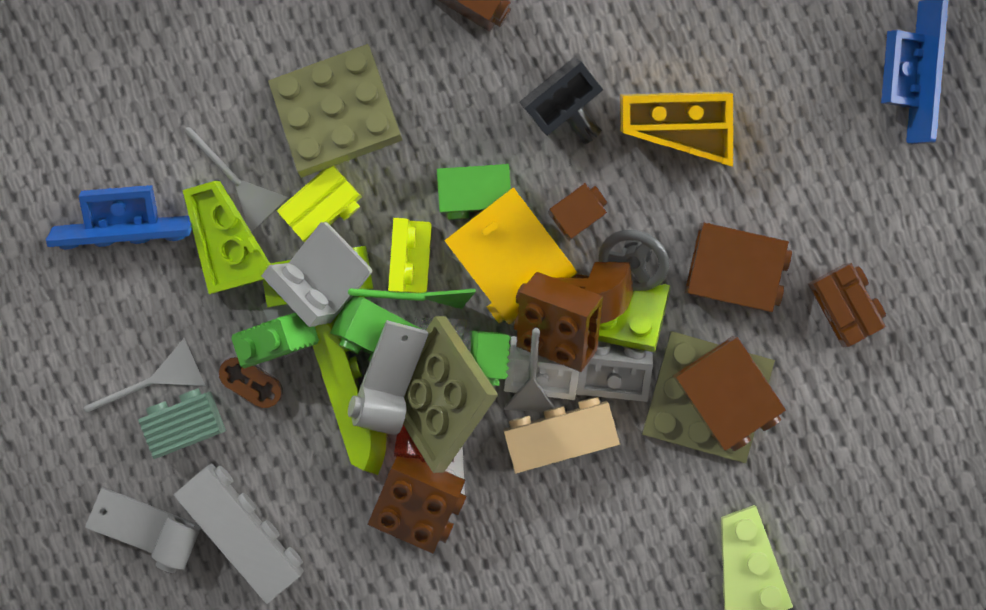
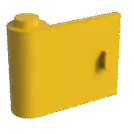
M514 187L444 240L492 302L486 307L499 324L505 320L510 325L516 320L519 304L516 303L518 289L523 283L527 284L536 272L556 278H572L577 274L571 262Z

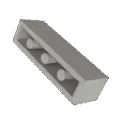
M211 463L173 495L262 600L268 604L304 572L300 566L303 564V561L293 548L288 547L285 549L277 540L280 534L268 520L262 522L254 513L257 507L250 497L245 493L239 495L230 485L233 482L231 475L222 466L219 465L216 468Z

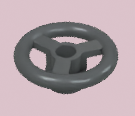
M622 230L615 232L605 239L599 250V262H630L631 271H633L638 280H632L633 291H646L657 287L663 282L669 271V256L664 246L655 237L642 231ZM626 241L621 253L611 251L616 244ZM653 250L658 258L659 266L657 272L650 278L645 267Z

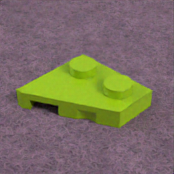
M663 284L646 291H634L629 307L621 316L600 324L598 341L655 352L670 294V285Z

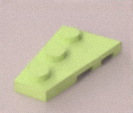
M753 505L721 517L724 610H787L793 608L757 507Z

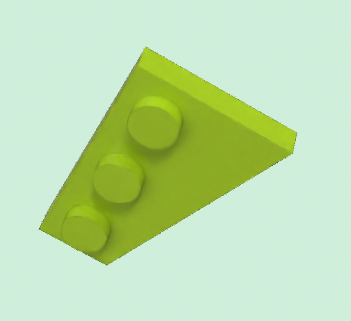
M211 181L184 189L183 194L208 293L214 294L265 280L261 275L271 264L221 181Z

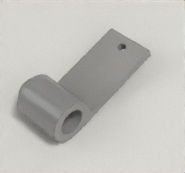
M386 320L357 396H352L348 406V417L352 418L354 426L391 435H397L400 432L406 414L404 395L428 337V331Z
M101 487L85 526L87 529L152 553V558L157 561L155 566L169 573H175L177 569H185L201 531V527L195 523L104 487Z

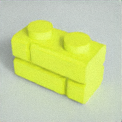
M332 166L316 175L282 205L277 212L302 241L306 242L321 222H327L331 225L339 217L345 221L360 208L357 201L362 196L335 166Z

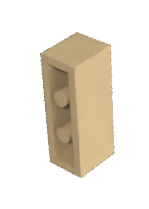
M599 396L579 401V408L567 412L564 406L544 411L545 418L531 421L530 416L510 420V427L504 429V435L515 474L620 445L608 401L600 402Z

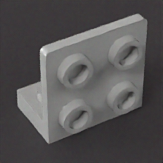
M321 222L289 263L269 265L261 276L309 327L331 323L353 297L348 294V290L350 288L359 289L372 273V268L327 222Z

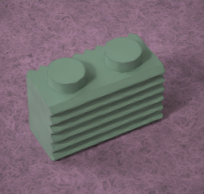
M197 388L179 395L181 403L168 407L167 402L164 401L146 408L148 416L142 417L138 421L141 425V430L144 432V437L153 459L226 431L211 391L201 394L200 389Z

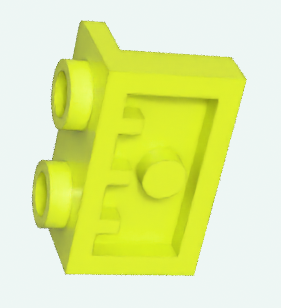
M405 218L393 219L388 291L427 292L432 224L430 222L410 221Z

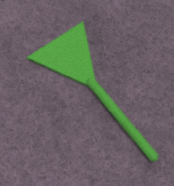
M353 288L348 290L350 296L415 301L429 300L462 309L476 292V289L426 293Z

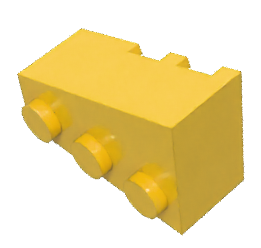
M733 93L620 94V131L733 167Z

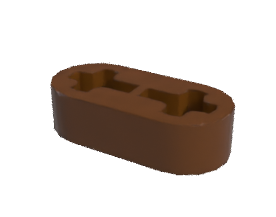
M238 357L229 358L221 364L219 369L221 383L249 402L261 408H270L281 400L283 387L280 381L256 365L247 368L242 367L241 373L250 378L249 382L246 383L241 379L231 382L229 380L231 373L227 369L229 366L236 367L240 364ZM256 382L261 386L271 383L273 385L271 391L275 394L274 399L266 398L262 401L259 398L261 392L252 386L253 383Z

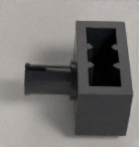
M573 57L519 101L546 136L565 121L568 122L579 136L583 144L593 141L585 127L595 137L599 136L602 132V129L597 126L583 106L601 93L603 88L582 61L576 57Z

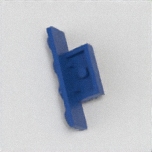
M948 0L919 1L916 33L901 30L887 31L881 103L909 108L906 142L910 144L934 143L937 138L946 23L948 19Z
M153 185L84 190L78 196L84 224L53 226L46 238L47 247L59 246L60 249L67 250L84 244L104 247L122 241H130L133 244L148 242L150 239L165 238L168 241H178L186 236H190L192 224L189 215L159 218Z

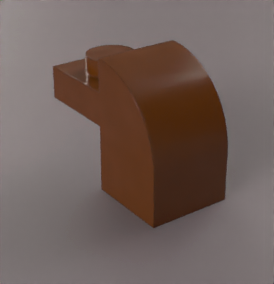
M594 262L589 278H556L603 296L600 324L621 316L629 307L634 292L630 262Z

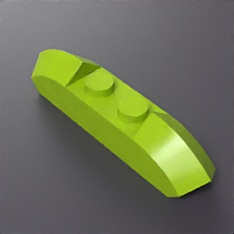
M337 315L331 323L315 326L319 341L318 344L313 345V349L351 464L363 471L378 475L386 452V433L354 426L352 418L348 417L350 400L352 396H357L360 390L357 378L362 377L363 374L358 358L356 356L350 357L349 350L339 346L341 339L330 334L338 317Z

